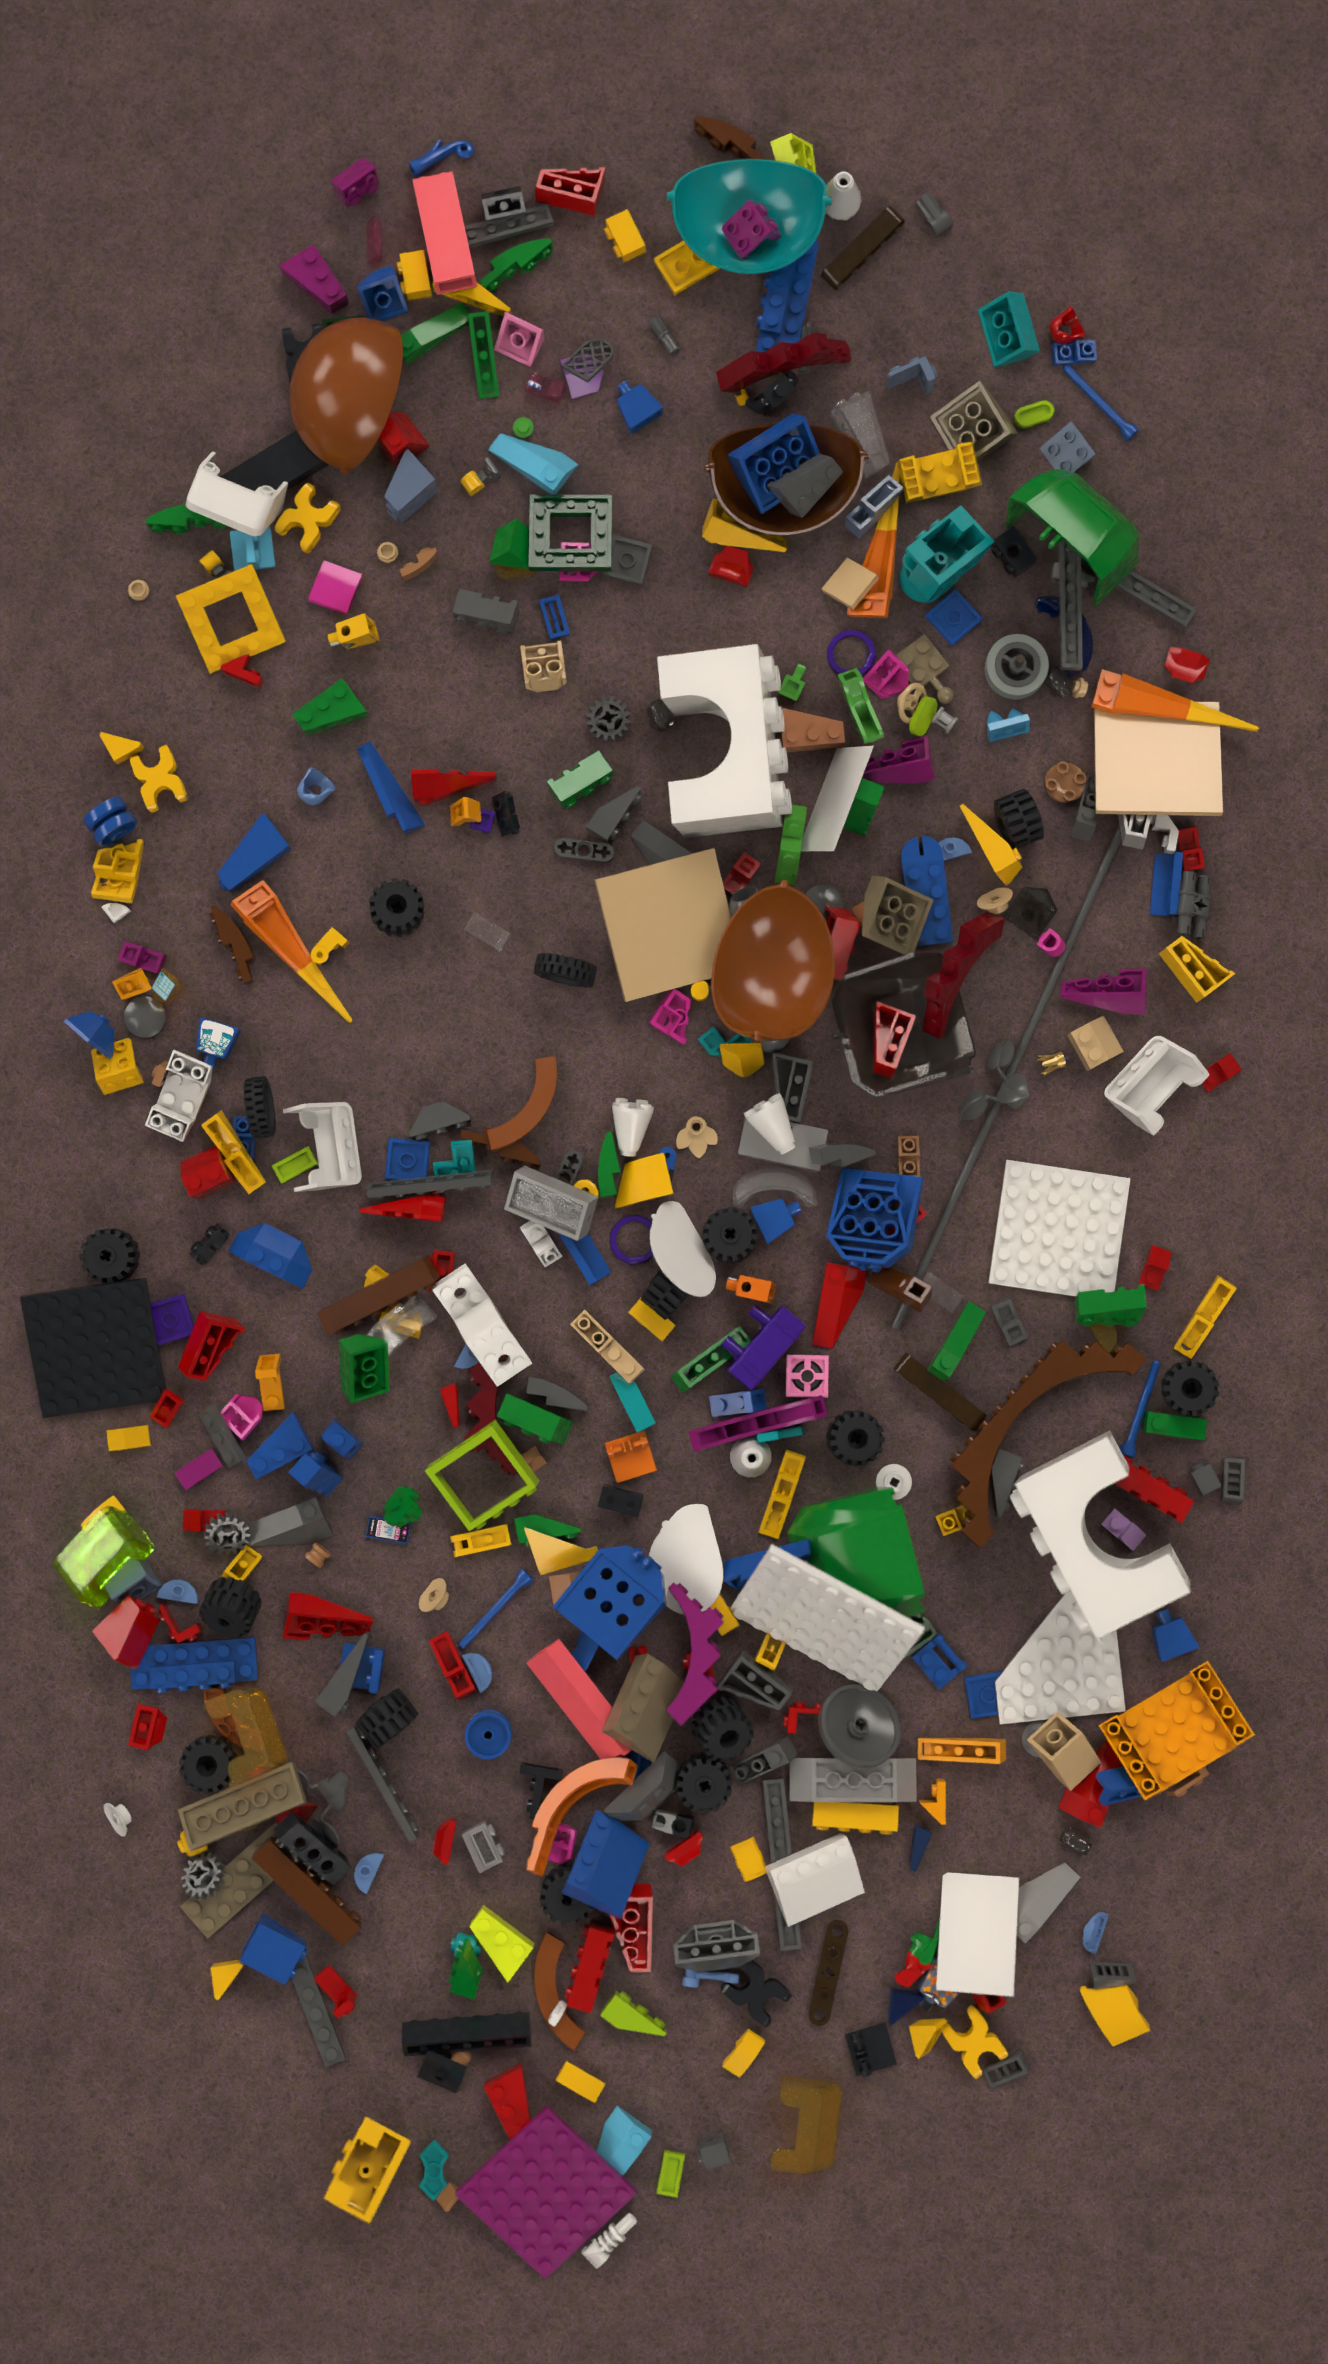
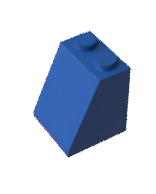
M262 1913L242 1950L240 1962L285 1985L288 1979H293L297 1971L295 1966L298 1960L302 1961L308 1951L305 1948L306 1941L273 1918Z

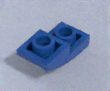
M1076 340L1074 343H1053L1051 345L1053 366L1084 364L1097 361L1095 340Z
M233 1117V1129L252 1160L255 1161V1139H253L249 1130L247 1117Z

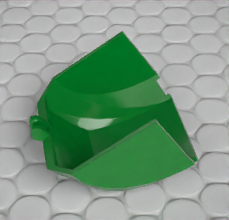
M1064 469L1050 470L1030 479L1009 497L1006 527L1008 529L1029 509L1047 526L1039 537L1041 541L1047 539L1054 532L1057 536L1049 543L1048 547L1050 549H1053L1063 540L1089 563L1098 577L1092 604L1095 608L1138 565L1140 533L1137 527L1078 473Z
M874 1487L802 1506L787 1533L790 1544L803 1540L810 1542L811 1555L807 1559V1564L905 1617L924 1613L923 1605L920 1606V1598L924 1597V1589L904 1510L901 1504H896L892 1496L895 1495L893 1487Z

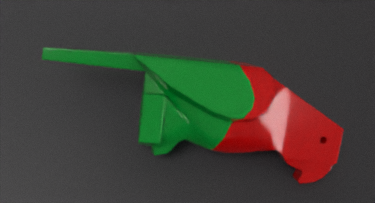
M940 1916L932 1938L917 1932L911 1935L913 1945L906 1957V1967L900 1970L898 1974L896 1972L894 1974L896 1982L909 1988L925 1971L930 1969L939 1939Z

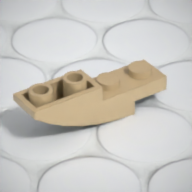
M586 1310L570 1324L629 1384L645 1370Z

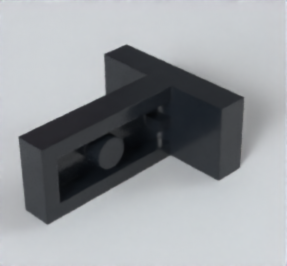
M522 1762L520 1774L536 1776V1779L532 1778L530 1791H534L532 1800L528 1799L526 1812H530L529 1819H535L541 1804L545 1778L561 1780L563 1769Z

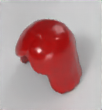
M1069 306L1063 313L1056 316L1049 325L1052 338L1060 344H1067L1086 336L1072 306ZM1059 326H1069L1071 334L1060 331Z

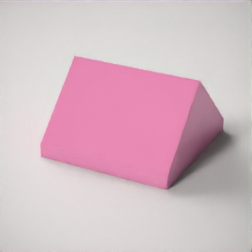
M506 312L494 350L531 367L544 342L543 329Z

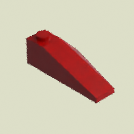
M439 769L411 770L414 802H418V805L421 806L431 805V802H436L497 780L496 772L468 771L467 775H462V772L458 770H450L446 774L439 772Z
M430 1192V1195H421L360 1208L359 1213L444 1223L447 1198L442 1197V1193Z
M826 1263L812 1345L833 1349L864 1291L867 1270L862 1271L855 1267Z
M290 1592L286 1605L282 1638L310 1640V1635L322 1634L323 1638H330V1635L335 1632H340L342 1636L364 1635L366 1631L370 1632L373 1618L311 1594Z
M1107 1739L1095 1752L1101 1763L1071 1791L1066 1787L1058 1807L1100 1828L1110 1805L1103 1806L1100 1803L1099 1798L1104 1788L1095 1776L1098 1772L1122 1767L1121 1761Z
M634 1884L621 1919L610 1915L630 1972H651L653 1905L651 1884Z

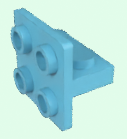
M270 527L260 536H251L239 530L230 531L235 571L250 564H253L255 570L275 567Z

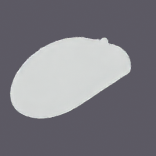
M675 1201L664 1202L659 1206L656 1214L651 1215L653 1220L650 1229V1244L654 1257L664 1274L678 1288L693 1296H707L712 1292L716 1282L712 1258L681 1204Z
M691 1504L679 1509L669 1521L665 1520L662 1522L663 1528H661L660 1533L654 1540L649 1556L662 1567L660 1571L664 1575L666 1606L683 1615L684 1613L679 1603L668 1590V1587L673 1582L676 1585L681 1583L687 1589L688 1593L686 1595L691 1600L695 1598L703 1606L702 1612L707 1610L716 1601L723 1582L722 1560L708 1507L703 1504Z

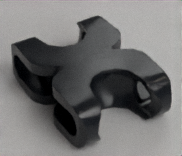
M321 323L312 325V336L304 342L297 341L294 338L291 328L282 329L283 345L289 356L286 366L290 382L295 364L310 340L323 330Z
M751 1960L742 1966L750 1976L747 1985L736 1987L729 1982H724L720 1988L722 1993L736 2005L743 2006L749 2003V2015L762 2026L769 2027L772 2021L771 2016L763 2009L765 2000L769 1997H776L783 2002H787L791 1999L792 1994L776 1978H769L764 1981L763 1968Z

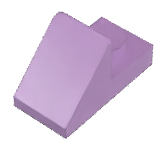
M1115 1508L1112 1509L1101 1523L1103 1527L1132 1551L1135 1550L1146 1536L1139 1527L1129 1521Z

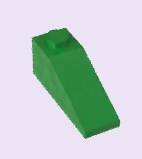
M1145 1411L1142 1432L1205 1440L1207 1419Z

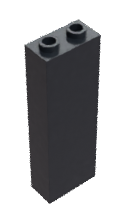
M296 430L220 477L252 491L264 485L277 490L285 481L288 482L287 490L329 464L322 461L307 447Z

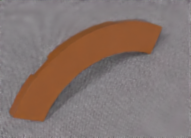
M555 1056L535 1059V1086L529 1101L522 1111L505 1124L487 1130L491 1152L516 1143V1141L528 1135L543 1119L550 1107L556 1088L557 1064Z
M547 1931L541 1942L535 1963L534 1985L536 1998L542 2015L551 2030L564 2044L575 2050L586 2031L578 2026L566 2011H564L555 2027L548 2021L550 2014L560 2001L556 1986V1966L565 1942Z

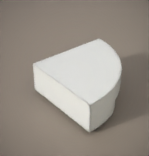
M108 903L102 906V909L114 924L131 912L128 907L119 903Z
M562 2000L558 2002L549 2016L548 2021L554 2027L567 2007V2003Z

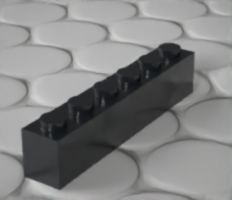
M529 2012L497 2013L488 2016L474 2015L472 2017H452L449 2019L433 2018L424 2021L411 2020L409 2022H402V2048L404 2056L426 2055L428 2051L443 2054L532 2047Z

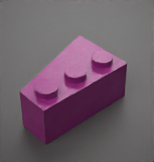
M314 244L279 265L283 276L291 280L331 314L349 304L345 291Z

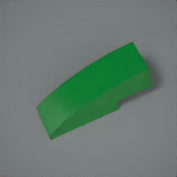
M611 1131L606 1134L599 1157L598 1185L601 1199L617 1195L613 1175L621 1173Z

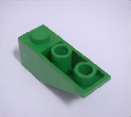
M539 1514L514 1518L519 1544L524 1543V1546H530L524 1530L525 1527L554 1538L565 1535V1539L578 1537L577 1533L581 1532L580 1527Z
M465 1938L463 1946H458L448 1983L452 1984L450 1993L474 1999L483 1969L468 1938Z

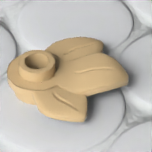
M692 1117L688 1120L686 1128L679 1131L676 1145L678 1149L689 1146L692 1154L697 1158H701L706 1152L707 1144L716 1145L718 1138L715 1130L708 1127L703 1118ZM693 1124H700V1130L694 1131L692 1128Z

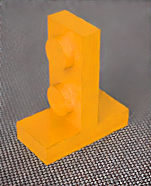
M280 1354L260 1355L256 1366L255 1375L256 1379H259L264 1411L285 1409L280 1373Z

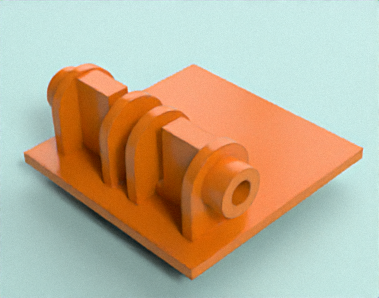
M645 1431L605 1443L617 1483L657 1471Z

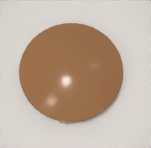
M1063 761L1048 771L1045 777V788L1051 798L1061 803H1070L1082 796L1086 775L1079 767Z

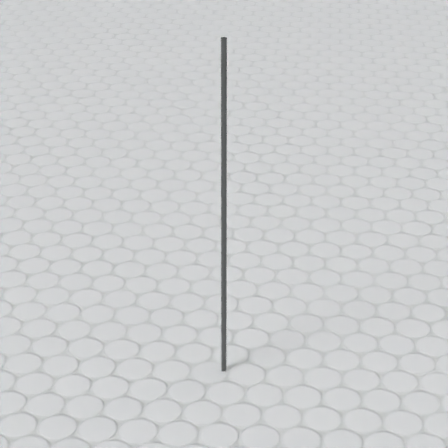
M1120 825L1117 827L1065 942V950L1059 956L1010 1063L1005 1075L1007 1079L1016 1073L1122 839ZM1004 1080L1001 1083V1086L996 1094V1097L999 1091L1002 1089V1086L1005 1085ZM993 1101L914 1275L919 1280H922L1001 1106L997 1101ZM902 1302L891 1326L892 1328L900 1329L910 1306Z

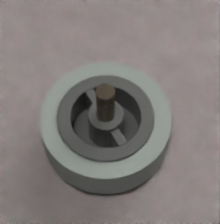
M1012 634L1001 638L991 648L985 661V677L990 687L1000 696L1014 700L1024 699L1034 694L1043 684L1048 673L1049 661L1045 649L1037 640L1023 634Z

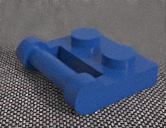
M938 1633L936 1637L931 1639L912 1656L914 1661L939 1690L968 1666L943 1640L944 1636L941 1633ZM938 1645L955 1665L952 1670L932 1649L934 1646Z

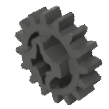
M613 696L610 697L609 701L602 697L601 703L595 700L596 707H589L592 714L586 715L587 719L591 720L587 722V727H592L590 733H597L596 739H600L601 736L604 737V742H607L608 738L615 742V736L623 738L622 731L628 732V728L625 725H631V720L626 719L631 716L630 712H625L627 705L621 706L620 699L614 702ZM610 707H614L619 711L615 712L614 710L610 709ZM602 709L601 714L596 716L597 712ZM607 715H610V718H612L611 723L607 722ZM622 721L620 727L615 730L616 724ZM598 727H603L607 729L608 732H604L600 730Z
M226 1512L223 1517L218 1513L216 1520L210 1518V1524L205 1525L204 1539L206 1546L210 1545V1551L217 1549L218 1555L222 1551L225 1552L226 1556L229 1555V1551L237 1554V1548L243 1550L244 1543H249V1524L244 1522L243 1516L237 1518V1513L229 1516V1513Z
M202 1852L201 1857L194 1856L195 1861H188L189 1868L183 1869L186 1875L182 1876L181 1879L186 1882L182 1887L187 1889V1894L197 1900L199 1898L206 1900L207 1895L213 1897V1891L219 1892V1884L225 1883L222 1877L226 1875V1872L222 1870L226 1866L221 1863V1858L210 1852L209 1854Z

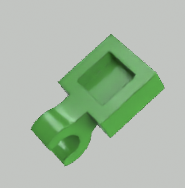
M798 663L793 676L786 674L778 694L797 702L805 686V682L801 681L806 667Z

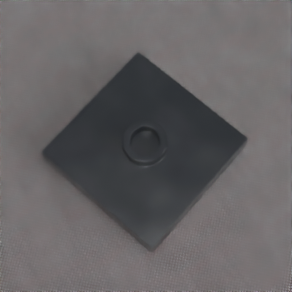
M428 2051L417 2077L456 2093L466 2073L467 2066Z

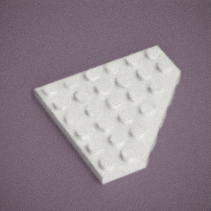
M1072 1591L1063 1595L1020 1651L1010 1661L1002 1674L995 1680L999 1724L1050 1719L1057 1711L1063 1717L1126 1711L1117 1631L1114 1630L1098 1639L1092 1629L1082 1633L1071 1613V1610L1074 1609L1073 1603L1077 1602Z

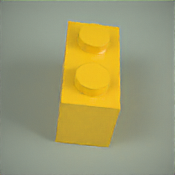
M628 209L605 220V235L608 240L612 239L615 245L613 246L614 253L617 258L621 257L623 263L646 253L645 243Z
M424 250L399 254L401 262H397L399 275L403 274L404 281L400 282L402 294H407L408 301L431 297L432 293Z

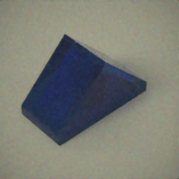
M890 1988L887 2012L888 2023L892 2026L924 2000L920 1991Z

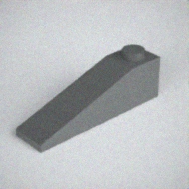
M368 1631L364 1633L315 1701V1703L334 1717L338 1713L343 1714L350 1705L347 1701L351 1696L370 1636Z

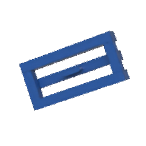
M559 594L539 600L550 641L570 635ZM553 601L557 603L565 631H560ZM546 603L549 604L557 633L555 634L552 632L544 605Z

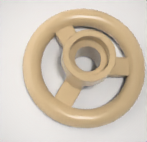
M912 683L907 686L897 700L899 716L907 724L910 723L911 718L906 716L905 710L911 711L913 716L920 695L921 699L927 696L925 688L919 683ZM916 689L914 695L909 694L912 690Z

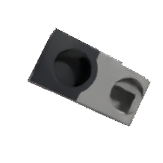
M656 1809L651 1827L665 1833L688 1838L694 1816Z

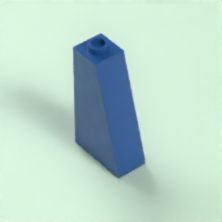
M264 813L258 818L217 873L220 878L218 883L224 891L229 890L231 893H234L291 850L290 846Z

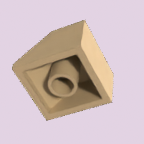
M1104 1016L1087 1023L1067 1035L1086 1071L1124 1052Z

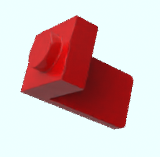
M166 1603L158 1606L160 1609L158 1614L163 1622H167L170 1628L168 1632L173 1641L176 1640L180 1643L188 1639L190 1642L200 1636L199 1632L203 1630L200 1622L181 1632Z
M793 1702V1705H788V1714H784L783 1727H787V1733L796 1734L797 1712L819 1714L822 1703H815L814 1707L806 1706L805 1702Z
M331 1965L326 1966L314 1977V1980L336 2003L333 2014L339 2019L344 2014L347 2016L354 2010L357 1993Z

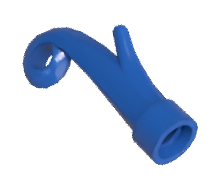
M438 140L424 156L412 160L408 165L415 178H418L425 174L427 169L454 152L461 158L471 157L474 153V146L468 141L460 140L440 147L441 140Z

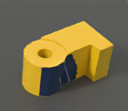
M331 927L312 949L311 959L318 965H325L330 961L331 954L340 945L345 949L350 942Z

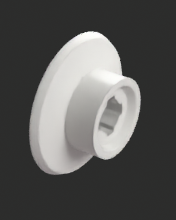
M890 1464L879 1471L876 1485L877 1487H893L895 1495L892 1496L894 1500H898L908 1494L911 1489L912 1479L906 1468L898 1464ZM893 1477L900 1480L896 1488L892 1485L890 1486Z
M105 1803V1815L114 1830L124 1837L127 1834L126 1825L131 1822L128 1810L122 1804L114 1807L110 1803Z

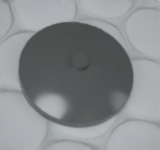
M858 1684L846 1685L836 1689L822 1704L818 1719L819 1731L828 1750L841 1762L855 1768H872L885 1762L895 1752L900 1740L899 1719L891 1703L878 1691L868 1690L863 1685Z

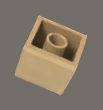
M1058 1711L1027 1739L1028 1743L1056 1778L1070 1791L1101 1763L1084 1734Z

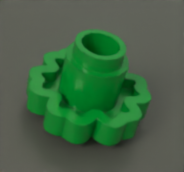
M401 1486L394 1490L393 1496L387 1499L384 1506L386 1512L383 1518L387 1524L392 1527L397 1526L401 1528L407 1523H415L420 1519L422 1509L416 1502L419 1494L415 1489Z

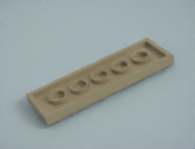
M291 1762L178 1809L189 1850L194 1851L307 1804L296 1765L294 1762Z
M277 1821L226 1865L222 1870L226 1872V1875L222 1877L225 1883L219 1884V1892L214 1890V1896L210 1897L207 1895L206 1900L201 1898L197 1900L191 1896L180 1906L207 1939L274 1881L252 1860V1855L269 1836L272 1835L276 1839L277 1834L274 1828L279 1824Z

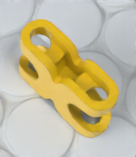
M306 483L295 496V504L298 509L289 508L285 510L275 525V532L282 536L286 535L292 527L303 528L305 533L300 541V547L305 553H310L320 540L321 533L318 527L330 526L341 510V505L336 501H330L324 508L317 509L312 507L311 500L316 494V490L310 483Z
M167 745L159 748V764L152 768L145 767L138 755L130 757L135 777L140 782L145 783L141 787L140 792L150 813L159 810L157 796L162 790L169 789L173 791L176 799L181 803L188 800L182 780L178 776L173 775L177 765L171 749Z
M972 2004L967 2008L968 2015L972 2020L971 2028L967 2032L958 2033L947 2023L942 2033L955 2051H962L961 2059L965 2067L975 2079H978L982 2076L981 2068L978 2065V2057L981 2053L986 2051L993 2052L1000 2060L1007 2058L1008 2053L996 2034L992 2032L987 2033L988 2024L975 2005Z

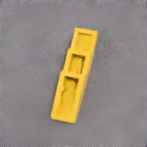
M786 1449L758 1533L776 1539L779 1538L806 1456Z

